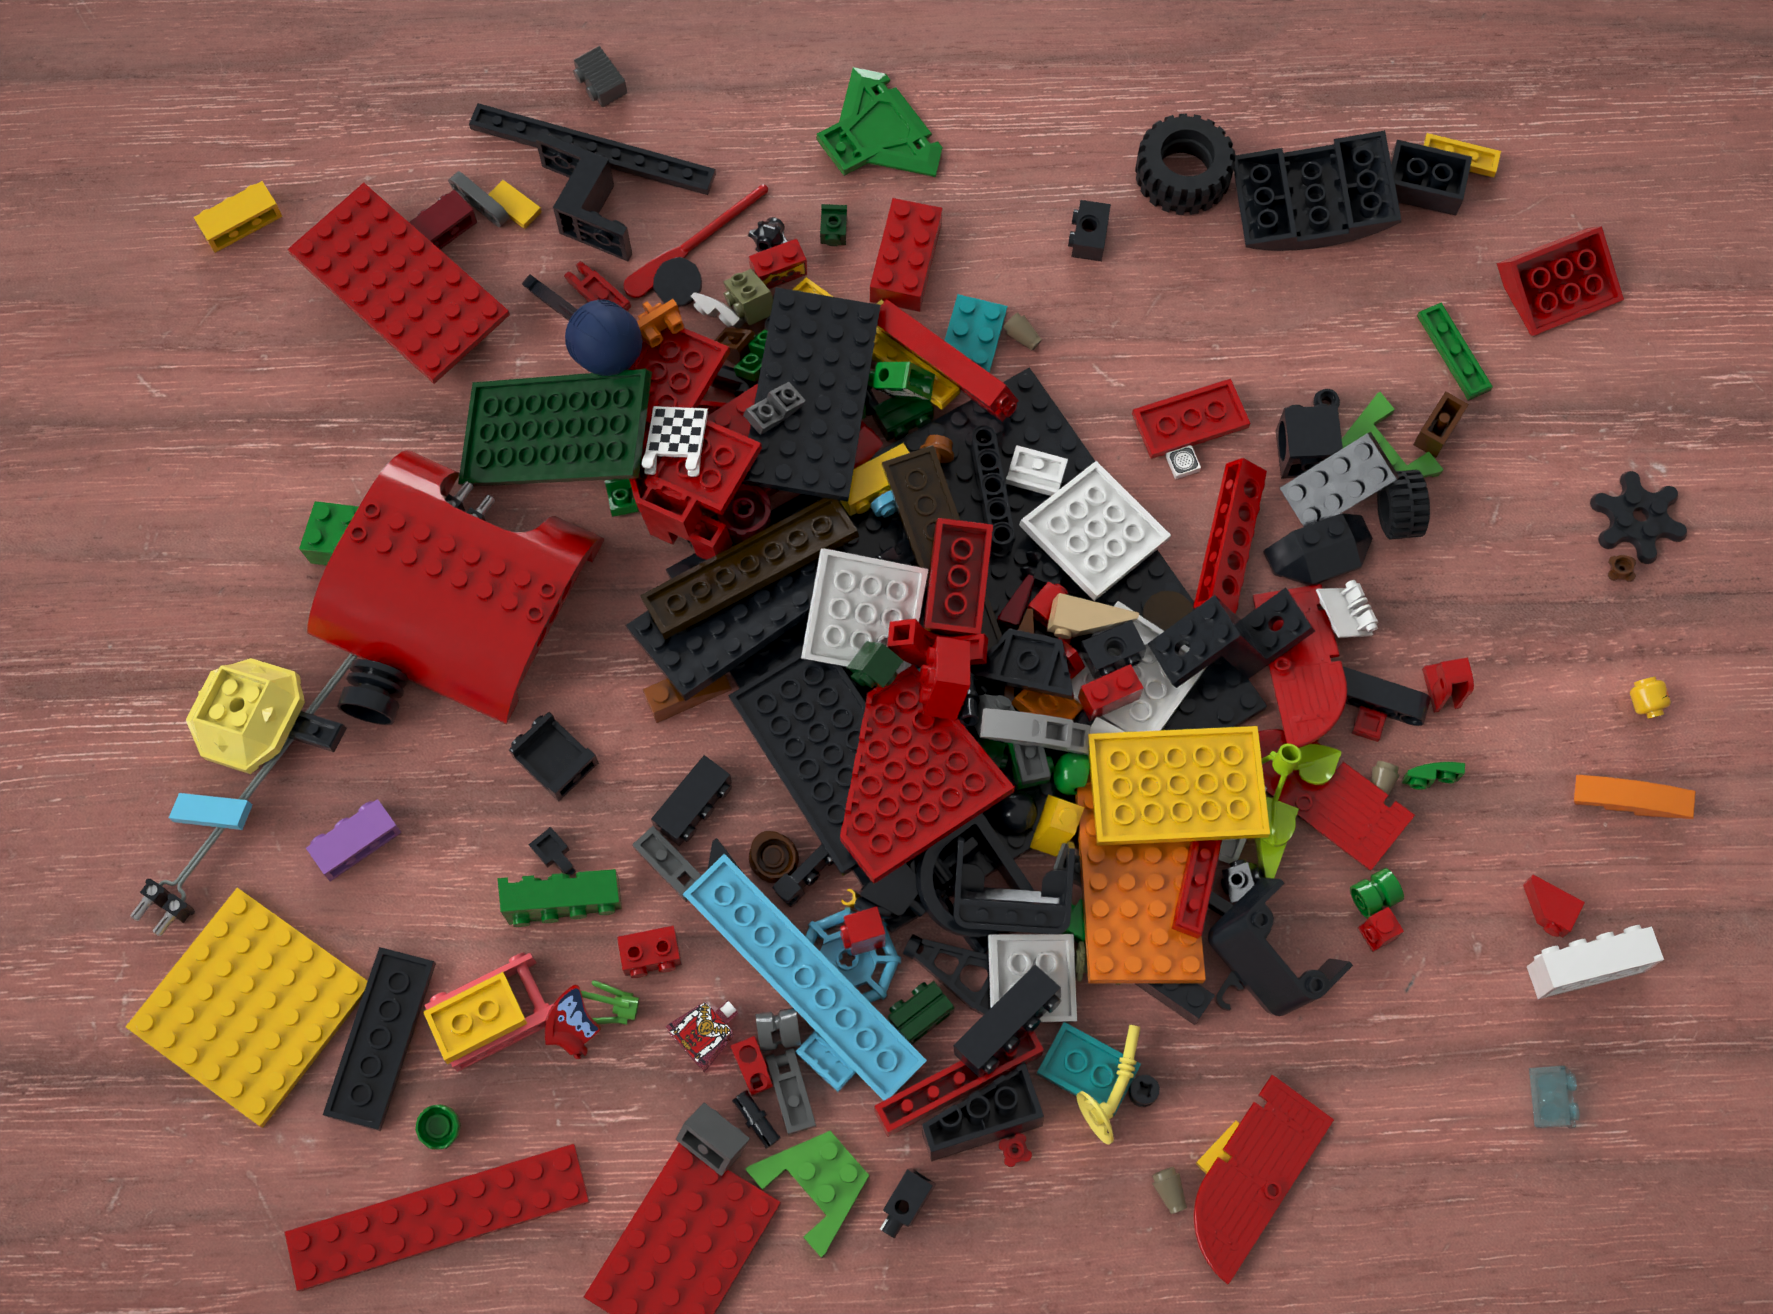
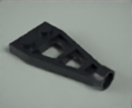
M912 934L903 951V955L917 961L971 1010L984 1015L991 1008L989 955L922 939ZM920 946H923V952L918 954L917 951L919 950ZM944 953L959 960V964L952 975H948L936 967L935 959L938 954ZM974 965L982 967L987 971L988 977L980 991L973 992L961 982L960 973L965 966Z

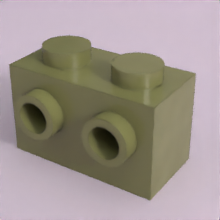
M752 269L734 274L730 279L723 281L726 292L723 294L727 304L730 307L733 306L739 318L743 317L749 326L771 316L773 305L771 291Z

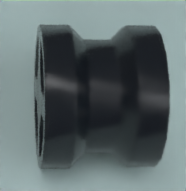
M1140 1075L1131 1083L1128 1095L1134 1105L1145 1108L1155 1102L1159 1095L1160 1087L1153 1077Z

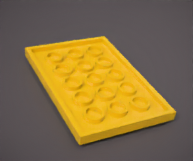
M1258 726L1088 734L1097 846L1269 837L1270 828Z

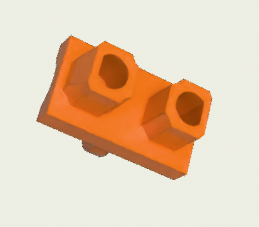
M674 299L663 305L659 302L653 307L648 301L642 304L645 312L637 316L639 319L637 323L643 342H646L651 348L656 347L662 342L663 338L660 332L668 327L672 334H676L684 329L682 317Z

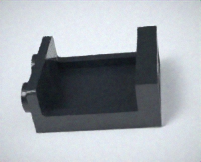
M548 712L544 716L540 715L531 725L532 728L524 735L520 734L511 743L509 751L512 757L559 802L599 762L596 755L589 748H584Z

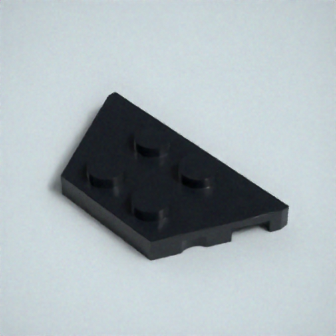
M1008 629L1001 636L998 644L992 646L987 651L986 664H979L976 668L973 666L970 669V673H973L978 680L1071 700L1074 699L1062 639Z

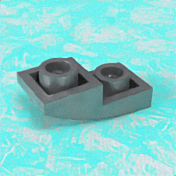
M787 382L770 391L766 399L747 408L743 416L761 435L791 416L805 404L806 400L790 382Z

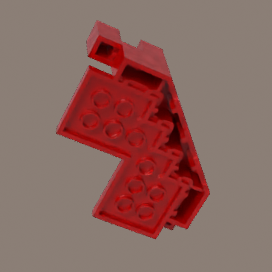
M667 327L660 332L663 340L656 347L651 348L646 342L642 343L640 356L628 369H647L652 372L639 478H632L629 481L635 502L650 535L674 545L678 536L692 543L697 556L708 560L731 548L733 542L727 526L702 515L699 505L723 515L760 453L762 445L758 441L707 420L700 458L699 476H688V470L685 466L687 457L657 456L655 474H645L642 459L646 452L653 407L697 408L731 352L728 346L686 328L676 334H672Z

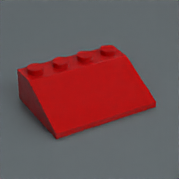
M1602 226L1583 229L1496 263L1504 289L1531 336L1624 300Z

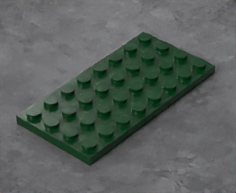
M647 369L624 370L620 374L611 376L585 373L472 382L458 484L463 486L465 482H469L475 487L639 478L652 372Z

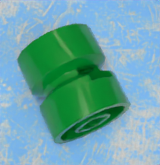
M1387 868L1372 874L1370 881L1363 879L1350 887V894L1354 904L1367 919L1383 910V906L1390 908L1404 900V893L1399 881Z

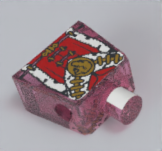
M728 1000L716 1011L707 1002H703L669 1023L666 1029L698 1067L705 1072L733 1038V1031L728 1027L727 1023L738 1012Z

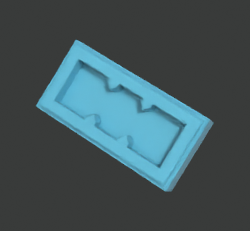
M816 1031L795 1052L837 1092L856 1074Z

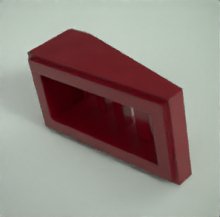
M1028 574L999 614L997 623L1000 630L1019 629L1033 590L1034 576Z

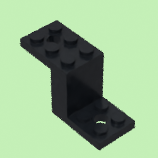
M540 131L535 140L542 167L569 178L553 206L559 234L628 262L632 255L628 228L617 220L611 221L599 214L614 188L609 159L601 153L585 150L579 144H570L554 134L548 135Z
M1284 588L1242 619L1214 595L1147 644L1171 684L1178 688L1221 656L1249 679L1313 634L1315 629L1290 591ZM1284 620L1280 630H1272L1273 624L1276 621ZM1185 644H1190L1189 651L1185 655H1179L1180 648Z

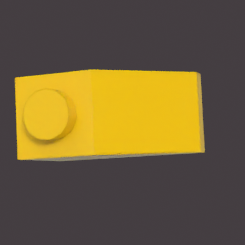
M1048 794L1030 848L1057 857L1062 843H1068L1075 835L1084 807Z

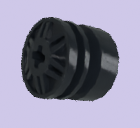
M364 659L353 660L350 666L351 673L346 678L352 686L343 688L337 707L345 714L365 722L392 725L395 722L400 706L394 699L403 696L404 690L402 688L407 685L408 677L400 670L380 662Z

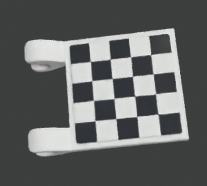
M653 407L646 452L642 459L645 474H655L657 456L687 457L685 466L688 470V476H699L708 409Z

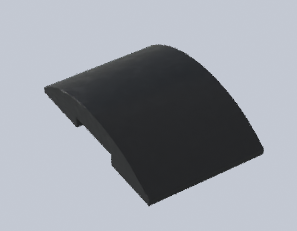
M1385 130L1336 138L1332 145L1284 153L1283 148L1236 155L1234 176L1246 248L1268 251L1322 248L1365 238L1401 223Z

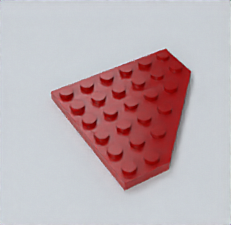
M914 665L900 672L889 686L885 685L884 688L876 687L867 694L852 780L840 834V841L873 884L1012 794L1015 788L958 718L951 720L923 715V703H919V694L923 681H919L920 672Z

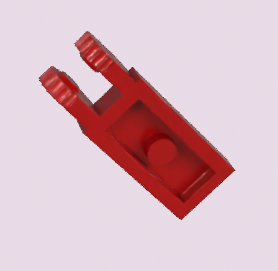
M581 261L576 264V267L585 277L583 281H580L571 272H567L564 275L568 283L588 302L609 300L618 304L626 311L631 308V303L599 273L595 270L592 271Z

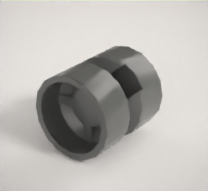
M794 1008L780 1010L778 1015H774L772 1012L755 1014L761 1052L775 1050L779 1044H782L785 1048L801 1046L797 1013Z

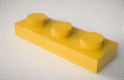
M1429 133L1426 134L1423 146L1471 156L1472 161L1469 172L1494 178L1501 151Z

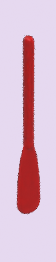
M762 184L685 243L666 251L629 275L623 284L626 294L634 298L647 294L653 289L654 276L663 262L676 257L685 258L691 250L768 192L767 185Z

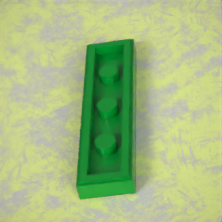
M1442 302L1418 312L1417 317L1467 400L1469 401L1491 391L1493 388L1492 384Z

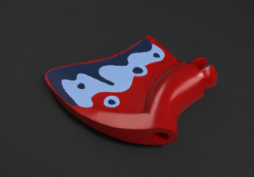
M578 985L568 988L555 1001L545 1021V1044L560 1046L569 1055H573L575 1059H581L582 1054L586 1056L588 1048L584 1044L601 1030V1027L589 1016Z

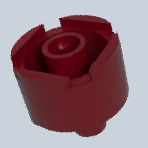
M741 484L724 514L720 515L717 513V521L727 526L734 544H738L771 526L770 500L765 491L760 487Z

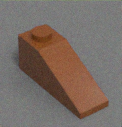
M723 675L687 701L684 700L668 679L644 688L643 693L656 723H659L731 691L732 688L726 675Z

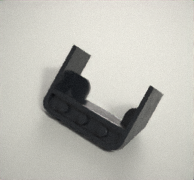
M959 835L954 900V919L959 926L968 929L1041 934H1061L1068 929L1071 919L1075 860L1074 842H1068L1066 870L1054 869L1047 872L1042 880V891L984 887L985 875L983 870L976 864L963 863L965 835Z
M1261 878L1210 928L1208 941L1267 1013L1275 1016H1284L1324 996L1353 965L1350 961L1329 958L1318 970H1307L1298 978L1263 937L1272 928L1274 922L1273 913L1265 902L1285 883L1282 879Z

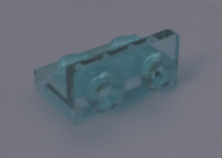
M1566 1066L1529 1068L1534 1126L1536 1128H1576L1575 1120L1580 1119L1578 1103H1573L1572 1091L1577 1090L1575 1074L1570 1073V1069Z

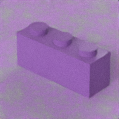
M378 799L374 802L369 801L359 808L358 813L350 818L347 817L336 823L333 830L327 834L318 835L311 841V845L306 847L329 881H332L402 833Z

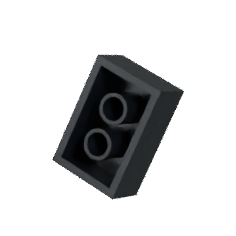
M1397 140L1390 160L1398 202L1456 216L1464 199L1472 157Z

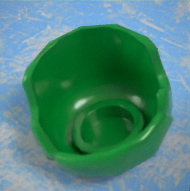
M1066 753L1058 759L1053 770V778L1056 788L1062 794L1077 795L1075 788L1086 785L1090 769L1088 755Z
M442 1104L432 1105L425 1108L418 1116L415 1131L419 1141L429 1149H446L459 1137L461 1123L459 1115L449 1106Z

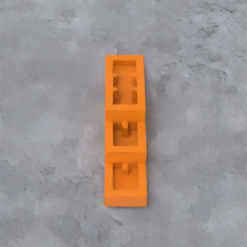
M1576 775L1574 803L1576 805L1604 806L1605 810L1634 812L1637 816L1694 819L1696 791L1637 780Z

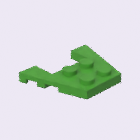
M1381 392L1376 394L1342 438L1344 448L1371 431L1395 471L1419 470L1425 478L1439 476L1444 470L1430 452L1406 465L1375 425L1392 415L1395 409Z
M831 1131L754 1163L745 1169L762 1190L767 1188L787 1170L823 1211L826 1217L804 1236V1239L820 1258L825 1256L869 1178V1174Z

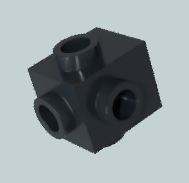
M1246 859L1231 862L1229 864L1230 868L1222 870L1224 877L1221 879L1222 888L1225 894L1229 895L1230 903L1235 904L1261 878H1264L1261 868L1257 867V864L1246 862Z

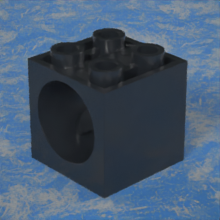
M1318 404L1313 407L1291 405L1284 408L1276 428L1281 479L1296 478L1343 449L1338 406Z

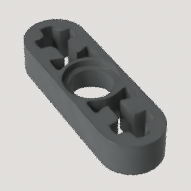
M457 171L448 179L453 190L455 189L464 200L497 227H501L510 218L506 210L460 171Z

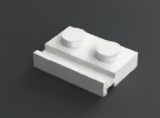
M1016 445L1005 484L1052 496L1060 489L1068 459Z

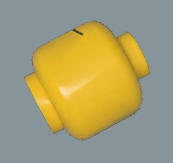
M1656 676L1634 682L1635 687L1631 688L1630 696L1635 712L1640 715L1646 714L1648 719L1664 715L1663 709L1668 708L1671 704L1665 682L1657 680Z

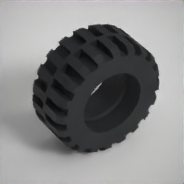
M1179 114L1175 118L1171 115L1165 117L1164 122L1159 120L1154 123L1152 129L1146 131L1143 140L1140 142L1135 166L1137 185L1141 187L1140 191L1144 197H1150L1149 202L1156 207L1157 205L1162 206V210L1169 213L1170 210L1176 211V215H1184V212H1189L1190 215L1198 214L1200 209L1207 211L1212 208L1213 204H1218L1229 188L1236 158L1235 150L1232 148L1233 143L1229 136L1225 137L1226 131L1219 126L1217 128L1214 126V121L1207 119V121L1203 120L1200 115L1194 114V117L1187 116V114ZM1187 153L1199 158L1205 164L1207 170L1199 175L1183 176L1171 171L1165 165L1163 159L1172 154Z

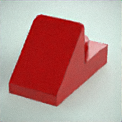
M861 421L854 469L868 462L883 445L880 437L863 421Z

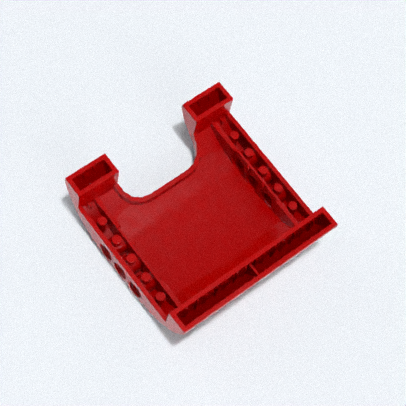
M402 451L380 472L338 542L314 596L307 633L364 660L376 661L396 668L408 677V680L507 725L519 702L518 689L583 566L586 561L593 563L604 542V538L557 516L549 517L536 529L527 532H511L457 509L445 501L442 495L447 497L459 477V472L413 451Z

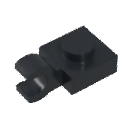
M551 827L528 844L547 868L555 863L563 874L571 876L576 872L573 868L574 866L564 856L570 849Z

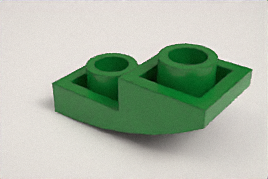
M764 329L748 343L750 353L734 366L736 376L753 382L759 380L768 330Z
M629 479L604 480L612 517L638 512Z
M1436 762L1417 766L1407 771L1402 778V784H1408L1413 789L1423 790L1430 788L1436 778L1442 783H1455L1465 774L1466 763Z

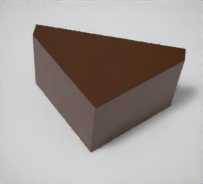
M726 327L714 341L730 348L731 352L727 360L737 365L750 353L748 343L756 337V333L753 330Z

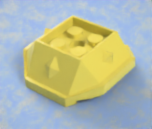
M251 658L234 664L222 665L219 669L211 671L201 691H198L199 695L186 718L200 756L205 760L252 774L259 768V765L279 754L305 703L300 685V676L295 671Z

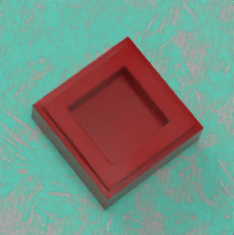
M1360 706L1352 734L1379 742L1387 714Z

